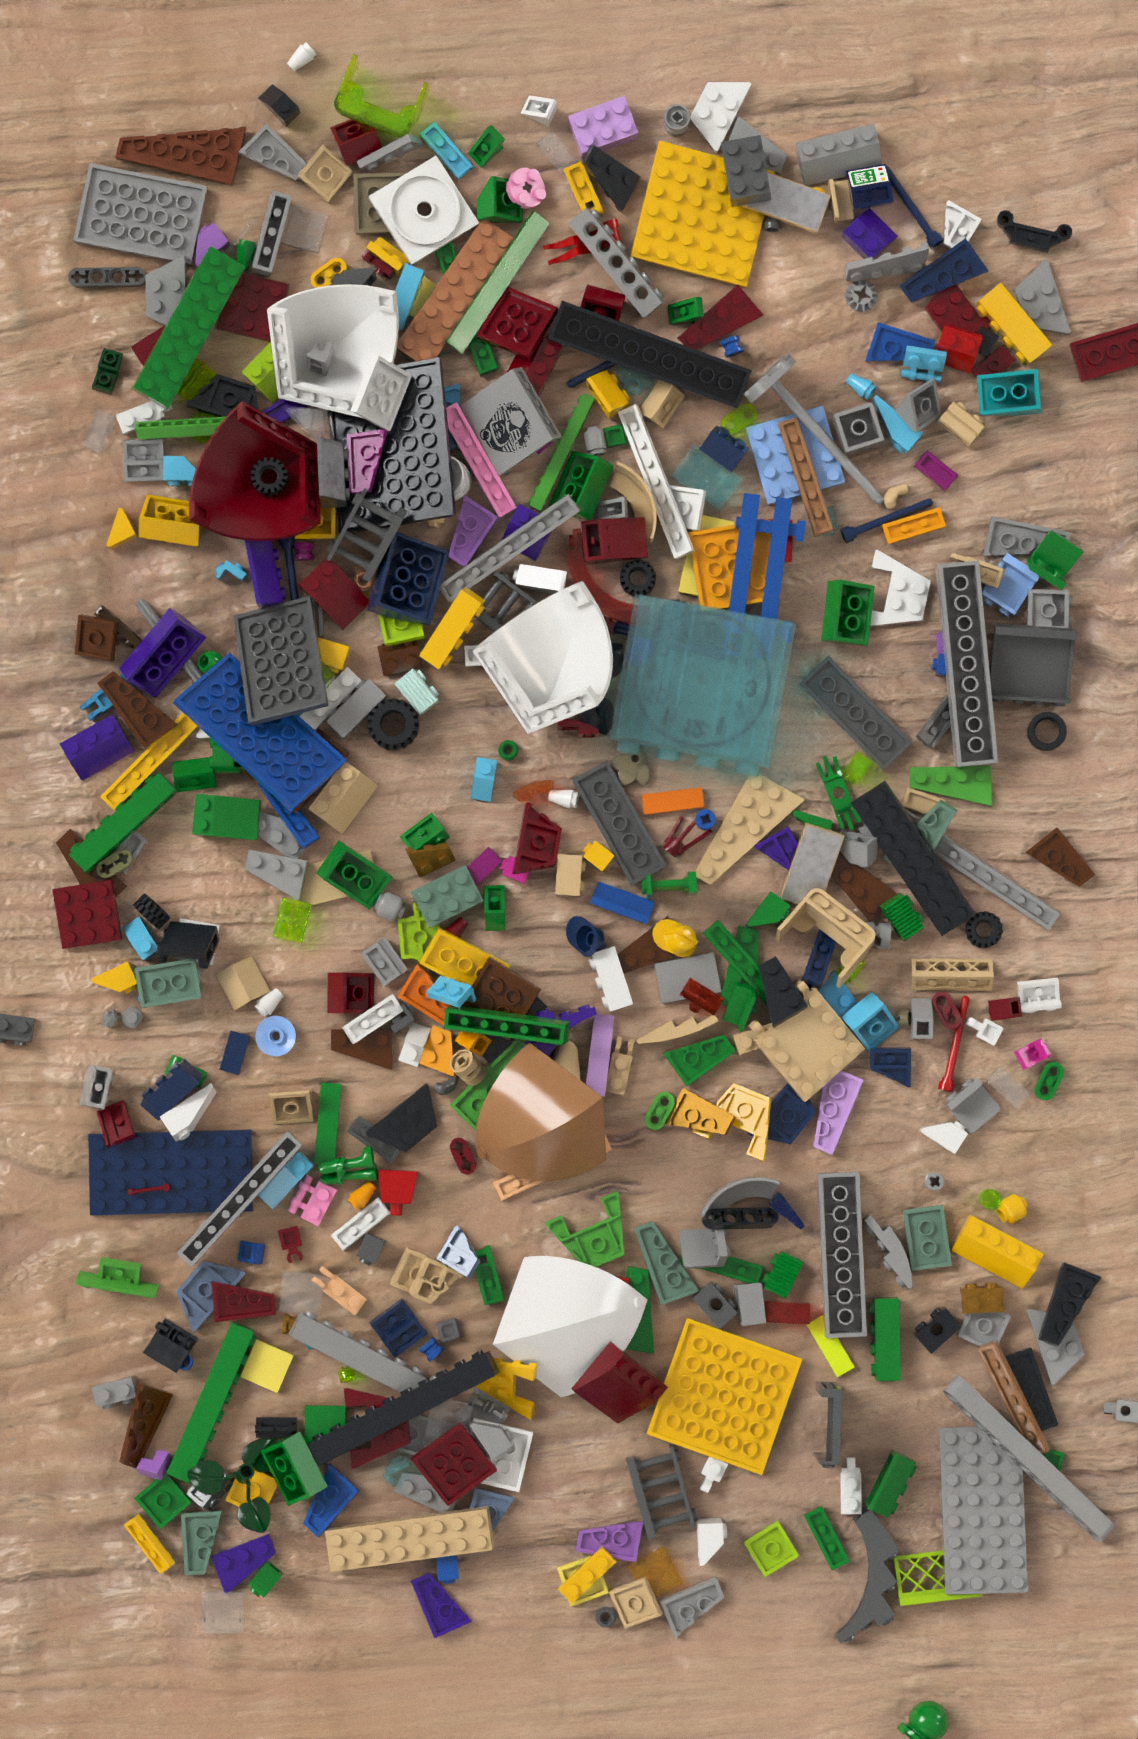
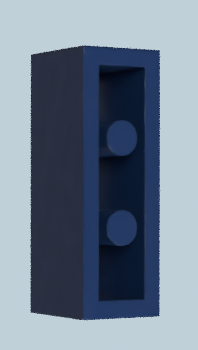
M185 1058L180 1063L175 1062L170 1067L169 1073L166 1076L161 1075L152 1089L148 1087L143 1092V1099L140 1105L159 1121L161 1119L160 1116L171 1110L200 1083L202 1073Z

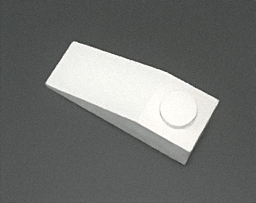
M212 1084L204 1087L160 1116L176 1142L186 1139L201 1119L217 1093Z

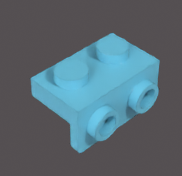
M440 976L426 991L428 998L458 1008L466 1000L473 1003L477 1000L471 985Z

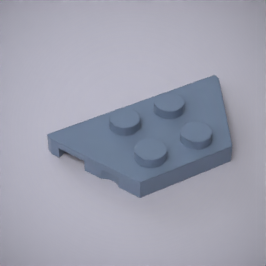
M203 1260L179 1287L176 1293L193 1332L214 1311L211 1281L236 1286L246 1274L245 1271Z

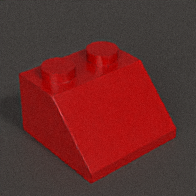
M945 323L936 350L947 352L945 366L971 374L984 335Z

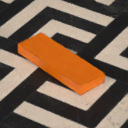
M702 787L642 794L644 815L704 808Z

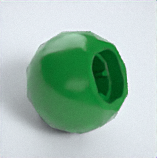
M214 650L205 651L198 660L200 670L205 674L222 659V656Z

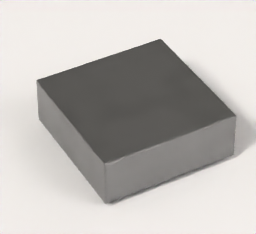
M456 1318L436 1323L441 1343L461 1338Z

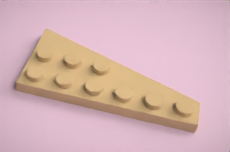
M752 770L695 870L696 878L711 885L805 799Z

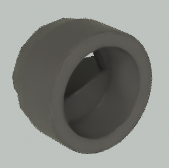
M768 217L765 221L764 230L767 232L780 231V220Z

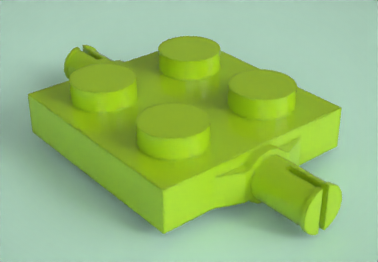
M412 903L413 916L398 919L401 959H415L419 962L438 930L439 924L428 928L419 908L418 911L416 909V903Z

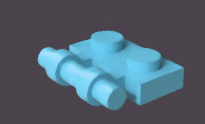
M907 345L903 366L910 367V370L902 369L901 377H907L908 380L913 381L915 379L926 380V382L935 379L936 382L941 383L942 375L934 374V372H943L947 352ZM917 368H918V369H925V370H928V373H927V372H920V371H916V370H917Z

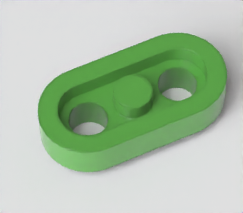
M661 1092L655 1097L645 1116V1124L649 1129L658 1130L665 1124L675 1105L674 1097L670 1093ZM661 1099H668V1104L662 1106ZM657 1116L659 1119L658 1123L653 1124L651 1117Z

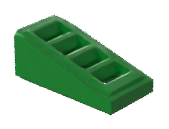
M794 810L792 816L803 824L809 823L831 830L833 823L831 820Z

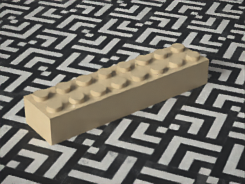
M489 1506L329 1527L325 1530L330 1572L489 1551L495 1547Z

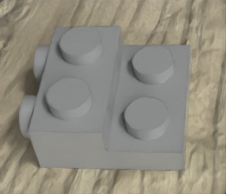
M1028 589L1027 625L1071 628L1072 616H1069V608H1072L1073 598L1069 595V590Z

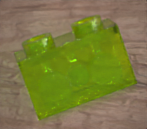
M282 897L277 921L274 925L273 937L302 943L312 905Z

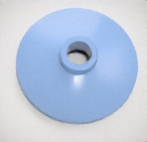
M270 1016L258 1025L255 1039L259 1049L265 1054L281 1056L289 1052L294 1046L296 1032L288 1019L281 1016ZM278 1032L280 1034V1038L278 1040H274L273 1033Z

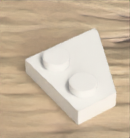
M948 200L945 211L943 245L951 249L965 238L969 242L981 218Z

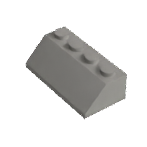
M874 123L796 143L795 147L803 182L807 187L828 182L829 179L836 180L848 177V172L882 166L880 145Z

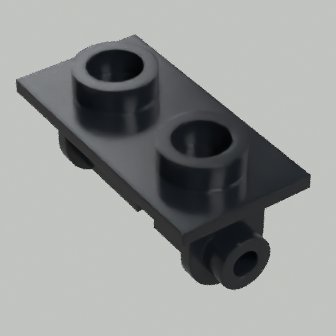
M256 1417V1438H286L297 1433V1417Z

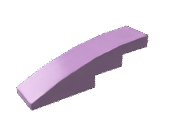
M597 1014L593 1020L586 1085L599 1095L605 1097L614 1016Z

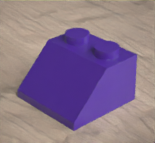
M869 208L843 231L841 237L863 259L873 257L875 260L898 235Z
M519 504L506 528L502 540L536 517L538 513ZM552 531L522 551L521 554L536 561Z

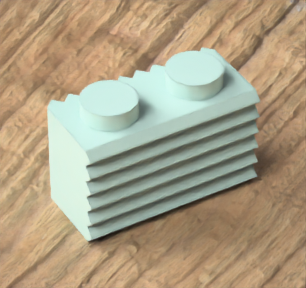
M411 669L394 684L421 716L439 702L437 698L439 693L432 685L430 687L424 682L426 677L420 670L416 672L414 669Z

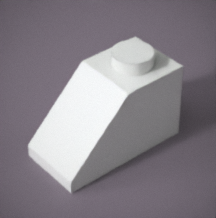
M957 1121L954 1124L946 1122L922 1127L919 1132L953 1154L957 1152L968 1135L964 1131L966 1127Z

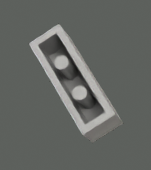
M370 679L367 681L362 680L356 686L357 691L353 695L348 694L341 701L343 705L338 710L334 708L327 715L329 719L326 722L344 740L371 714V710L379 702H383L387 698Z

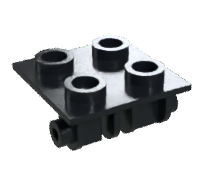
M165 1318L163 1322L159 1321L156 1324L155 1328L157 1331L143 1353L177 1373L199 1338Z

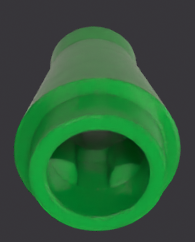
M240 239L239 244H237V262L246 266L245 270H248L256 250L255 242Z

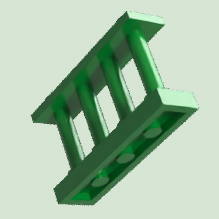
M687 872L683 879L651 881V874H647L641 882L642 894H646V899H650L652 892L682 890V892H686V896H695L697 893L696 872Z

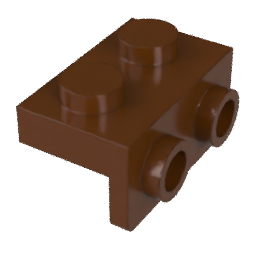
M417 640L385 647V643L378 646L384 676L423 668Z

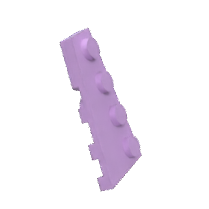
M840 1071L823 1086L814 1141L815 1148L831 1155L834 1154L864 1082L863 1079Z

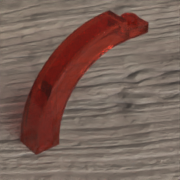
M581 528L573 529V534L569 535V546L574 547V549H566V558L574 584L581 581L584 582L604 616L616 622L638 627H651L650 605H634L619 601L605 593L594 582L583 558Z

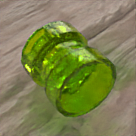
M986 1188L980 1192L978 1201L982 1207L994 1209L999 1206L1001 1197L996 1190Z

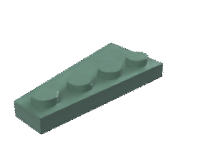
M942 800L934 805L915 824L933 851L958 811ZM885 854L882 858L891 863Z

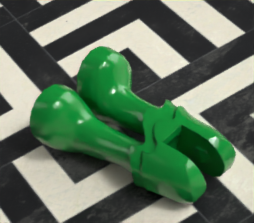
M372 1146L364 1147L360 1157L345 1159L344 1156L318 1164V1171L322 1174L320 1179L322 1184L325 1185L343 1184V1181L368 1180L371 1182L379 1180ZM364 1168L360 1170L346 1171V1169Z

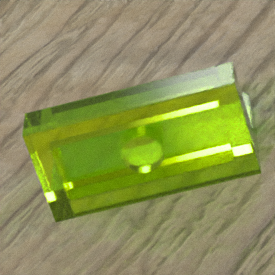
M196 358L177 394L186 401L192 400L199 393V390L208 385L217 373Z

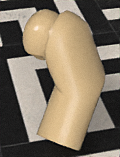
M906 483L887 490L883 502L887 509H892L896 506L895 501L898 496L908 493Z

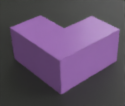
M158 1450L153 1460L141 1458L136 1469L143 1476L162 1480L173 1458L169 1452Z

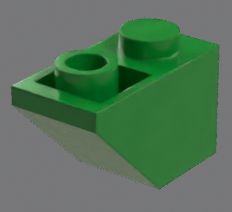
M267 1560L249 1582L250 1591L257 1597L261 1595L264 1598L280 1579L283 1572Z

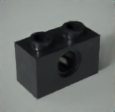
M944 1307L942 1309L936 1308L930 1314L931 1318L926 1323L922 1321L915 1327L916 1332L914 1336L931 1354L962 1327ZM940 1324V1333L932 1334V1325Z

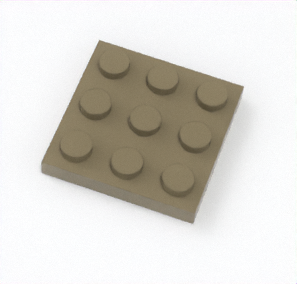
M408 172L353 174L355 235L391 234L368 197Z

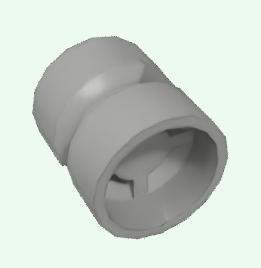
M673 104L665 111L664 129L670 136L680 137L684 135L689 128L690 113L685 106Z
M864 921L875 931V940L870 948L876 945L877 949H889L891 924L879 923L875 925L874 922Z

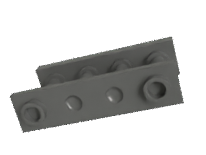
M364 488L361 494L356 493L352 504L355 506L336 542L331 541L327 549L330 554L326 560L331 561L334 553L362 567V570L365 571L362 579L370 582L407 510L400 507L397 513H391L364 499L368 490ZM359 505L388 520V523L391 524L389 529H382L356 515L355 513ZM352 521L380 536L381 544L378 545L376 543L374 545L348 531L347 528ZM344 537L370 551L371 555L374 556L372 561L369 559L366 561L338 546L342 538Z
M497 571L493 572V577L497 580L483 597L486 600L483 606L487 607L503 584L513 591L495 616L489 617L485 614L486 609H484L479 617L475 616L477 620L493 632L502 627L501 620L519 596L529 603L525 610L538 603L509 581L510 577L502 571L500 573Z
M669 1445L671 1453L639 1461V1459H634V1455L626 1457L648 1539L655 1538V1532L659 1531V1528L690 1520L691 1527H694V1521L698 1520L695 1508H690L679 1469L680 1453L678 1449H674L673 1445ZM670 1461L674 1462L676 1473L647 1481L644 1479L640 1480L638 1472H642V1469ZM679 1480L681 1493L652 1501L650 1499L646 1500L644 1492L647 1489ZM684 1500L687 1509L686 1513L657 1521L656 1519L651 1520L649 1512L653 1511L654 1508Z

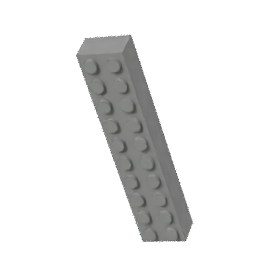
M979 560L938 564L935 568L955 767L998 763Z

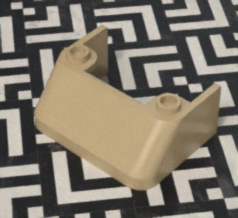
M815 888L803 898L777 928L776 940L780 942L791 928L800 933H807L814 925L846 949L840 958V962L844 967L837 979L836 986L840 989L858 968L875 940V931L825 891Z

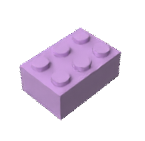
M625 96L568 116V124L581 159L585 157L590 145H595L602 151H606L638 139V130Z

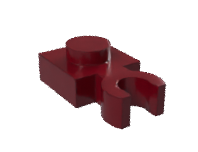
M366 250L362 255L363 260L376 269L375 273L383 279L387 277L390 280L395 274L394 269L379 258H376L369 251Z
M298 1225L278 1230L282 1250H289L287 1261L292 1263L291 1256L293 1254L299 1256V1261L303 1260V1255L297 1248L303 1245Z

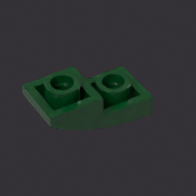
M106 348L103 349L98 363V370L92 384V390L112 395L123 353Z

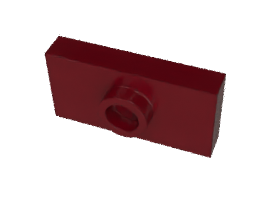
M1002 345L972 370V374L977 378V375L1002 373L1015 362V359Z

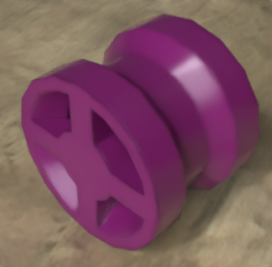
M313 542L294 543V548L296 549L295 560H314V554L312 553L314 548Z

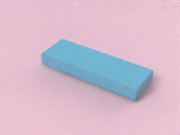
M435 121L419 134L458 181L474 168Z

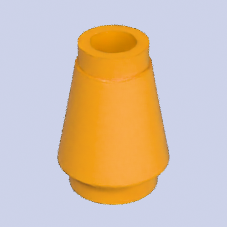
M368 1181L349 1194L350 1197L347 1201L353 1208L359 1211L361 1208L364 1209L377 1189Z

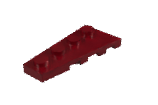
M736 285L705 312L703 318L696 320L677 339L682 345L697 350L764 315L742 288Z

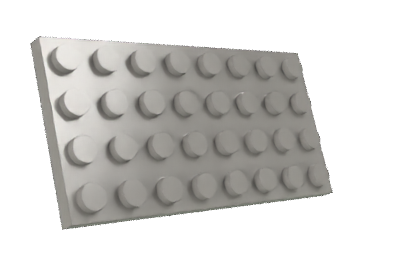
M979 1427L939 1428L945 1594L1028 1592L1023 1470Z

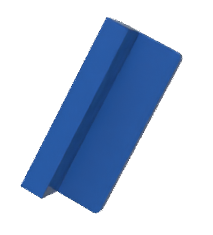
M602 882L597 883L590 902L591 905L646 925L655 904L654 901Z

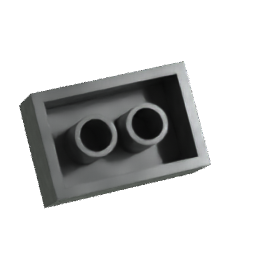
M761 135L721 142L731 207L771 200Z

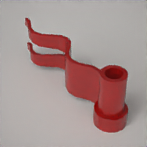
M611 219L603 222L604 226L607 224L614 232L613 238L616 241L620 240L622 242L618 230V220ZM598 229L589 232V234L595 236L598 232ZM578 235L543 246L544 250L576 246L563 255L549 260L548 265L564 262L575 256L591 252ZM607 240L601 243L602 249L610 247V243Z

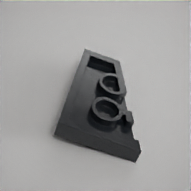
M590 145L581 163L593 179L601 185L607 197L611 198L617 210L622 212L641 176L595 145Z
M776 956L758 966L773 1028L808 1008V1005Z

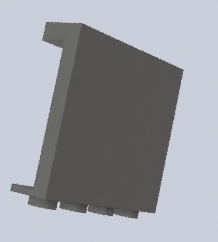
M994 623L990 665L992 701L1004 702L1005 699L1013 700V703L1023 704L1025 701H1033V704L1045 705V702H1052L1055 706H1065V703L1070 704L1069 696L1077 630L1075 628Z
M816 1381V1391L821 1397H828L826 1452H813V1455L817 1462L822 1465V1468H835V1465H840L842 1389L836 1382Z

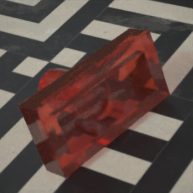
M689 978L680 993L681 996L691 1001L689 1008L694 1013H699L701 1009H704L715 1016L724 1001L723 997L692 978Z

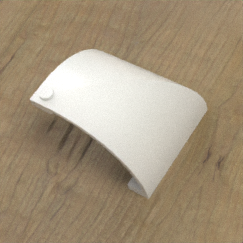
M331 285L293 294L269 307L267 314L278 398L363 418L352 412L351 408L372 354L380 355L391 363L394 362L399 331L397 292L367 285ZM316 340H319L317 349L320 351L325 349L328 341L333 343L334 357L326 376L307 369L306 356L307 353H310Z
M583 581L560 590L528 608L500 627L473 650L527 734L598 706L607 693L612 677L613 653L608 627L598 604Z
M524 1257L493 1345L513 1361H521L523 1365H529L530 1362L536 1363L537 1376L535 1378L560 1397L569 1396L575 1393L571 1388L610 1341L623 1351L626 1349L638 1328L647 1299L621 1279L594 1266L561 1257Z

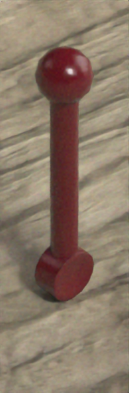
M165 1183L158 1187L129 1188L128 1195L134 1196L136 1193L158 1190L167 1192L170 1190V1185Z

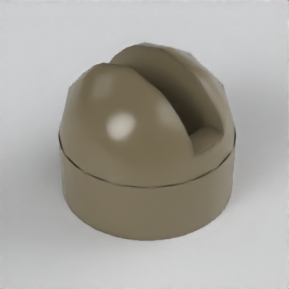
M900 1010L896 1014V1016H900V1019L896 1020V1022L901 1026H910V1010Z

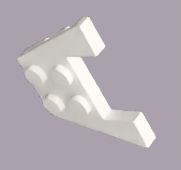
M875 550L871 568L891 572L892 574L884 612L872 610L870 626L922 621L931 581L881 551Z

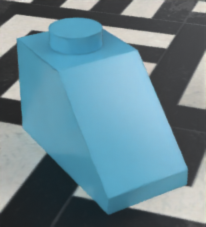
M477 757L471 799L491 802L498 764L497 760Z
M137 917L123 927L130 943L143 961H147L157 954L158 943L140 917Z

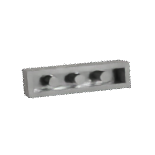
M272 191L250 272L270 277L292 196Z

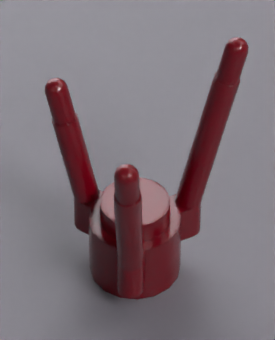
M680 816L671 833L664 842L666 844L663 848L674 858L677 855L681 856L686 850L711 834L712 830L709 829L681 848L684 845L681 841L696 825V822L693 821L678 838H673L683 820V817Z

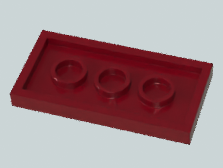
M1138 323L1069 344L1081 383L1138 366Z

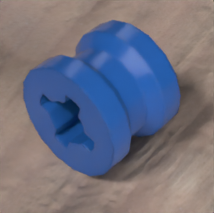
M739 335L731 336L720 342L721 347L725 349V358L744 352L743 347L739 344Z
M708 809L699 811L695 818L696 825L701 830L711 829L716 821L714 813Z
M435 1337L431 1338L419 1349L421 1353L427 1356L429 1362L444 1350L443 1346H439L436 1343L437 1339Z

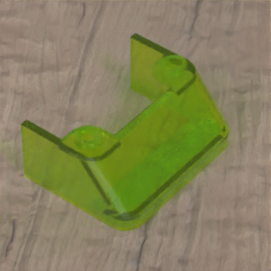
M353 54L334 101L336 112L398 138L409 134L417 123L429 95L428 83L424 82L415 106L405 105L401 108L399 114H396L362 100L364 95L362 87L352 82L359 66L358 56Z

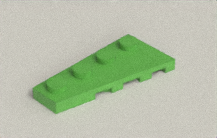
M991 766L909 768L910 788L992 806Z

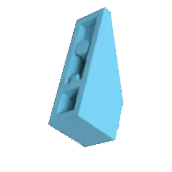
M876 395L872 403L890 442L893 444L892 447L900 454L902 452L907 454L920 439L923 432L921 430L913 432L895 412V409Z
M299 1151L258 1196L269 1207L274 1209L315 1165Z

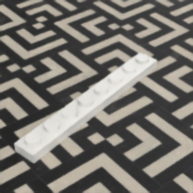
M634 404L618 412L643 479L652 493L656 512L674 559H679L695 550L639 406Z

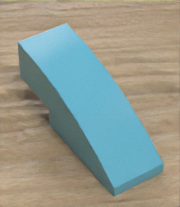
M406 263L395 289L398 302L399 330L401 331L404 330L425 275L424 270Z

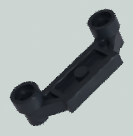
M1007 210L1001 211L997 217V225L1010 239L1009 244L1048 253L1050 248L1068 241L1072 236V228L1067 224H1061L1053 232L1015 223L1013 221V214ZM1001 219H1005L1007 223H1003Z

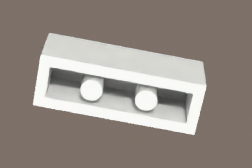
M615 946L595 952L592 958L589 959L592 971H597L598 978H595L598 989H603L605 997L601 998L604 1008H609L611 1012L633 1005Z

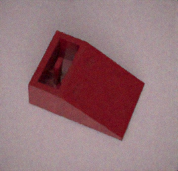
M645 517L597 519L581 522L585 562L589 565L649 557Z

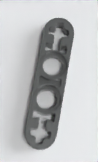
M140 267L74 268L69 272L68 279L72 286L76 288L141 287L145 285V275L147 274ZM97 272L103 274V280L99 283H95L92 280L93 275ZM126 272H129V276H136V273L139 272L143 278H140L139 282H136L135 278H129L130 282H127ZM76 273H79L81 277H87L86 273H89V283H87L86 279H80L76 283L73 277H76ZM114 273H122L123 280L118 283L112 280Z

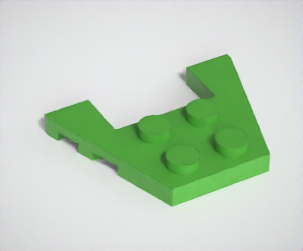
M618 1191L601 1198L609 1218L578 1232L569 1233L562 1215L545 1222L546 1226L577 1261L598 1267L624 1255Z

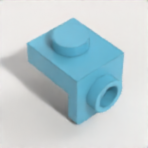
M227 560L224 564L221 562L215 571L217 573L215 577L219 581L223 579L227 572L243 583L248 575L245 573L246 568L237 562L233 565Z

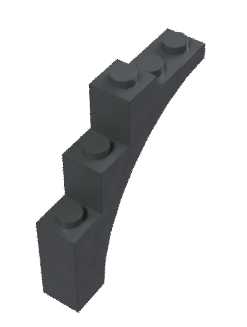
M868 1508L862 1514L853 1518L866 1546L868 1558L867 1583L856 1611L847 1623L834 1633L840 1644L851 1641L855 1637V1633L860 1629L864 1631L872 1625L871 1621L875 1620L878 1626L881 1624L885 1626L893 1620L892 1616L895 1615L882 1596L883 1592L886 1594L891 1592L896 1587L894 1584L897 1583V1580L884 1561L887 1560L889 1562L898 1555L897 1552L900 1549L874 1512Z

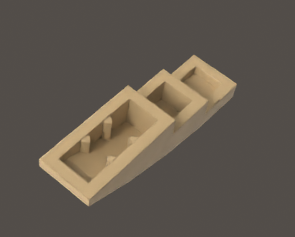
M714 1014L697 1024L692 1017L676 1027L671 1020L637 1039L636 1042L643 1044L680 1038L700 1031L718 1022V1019Z

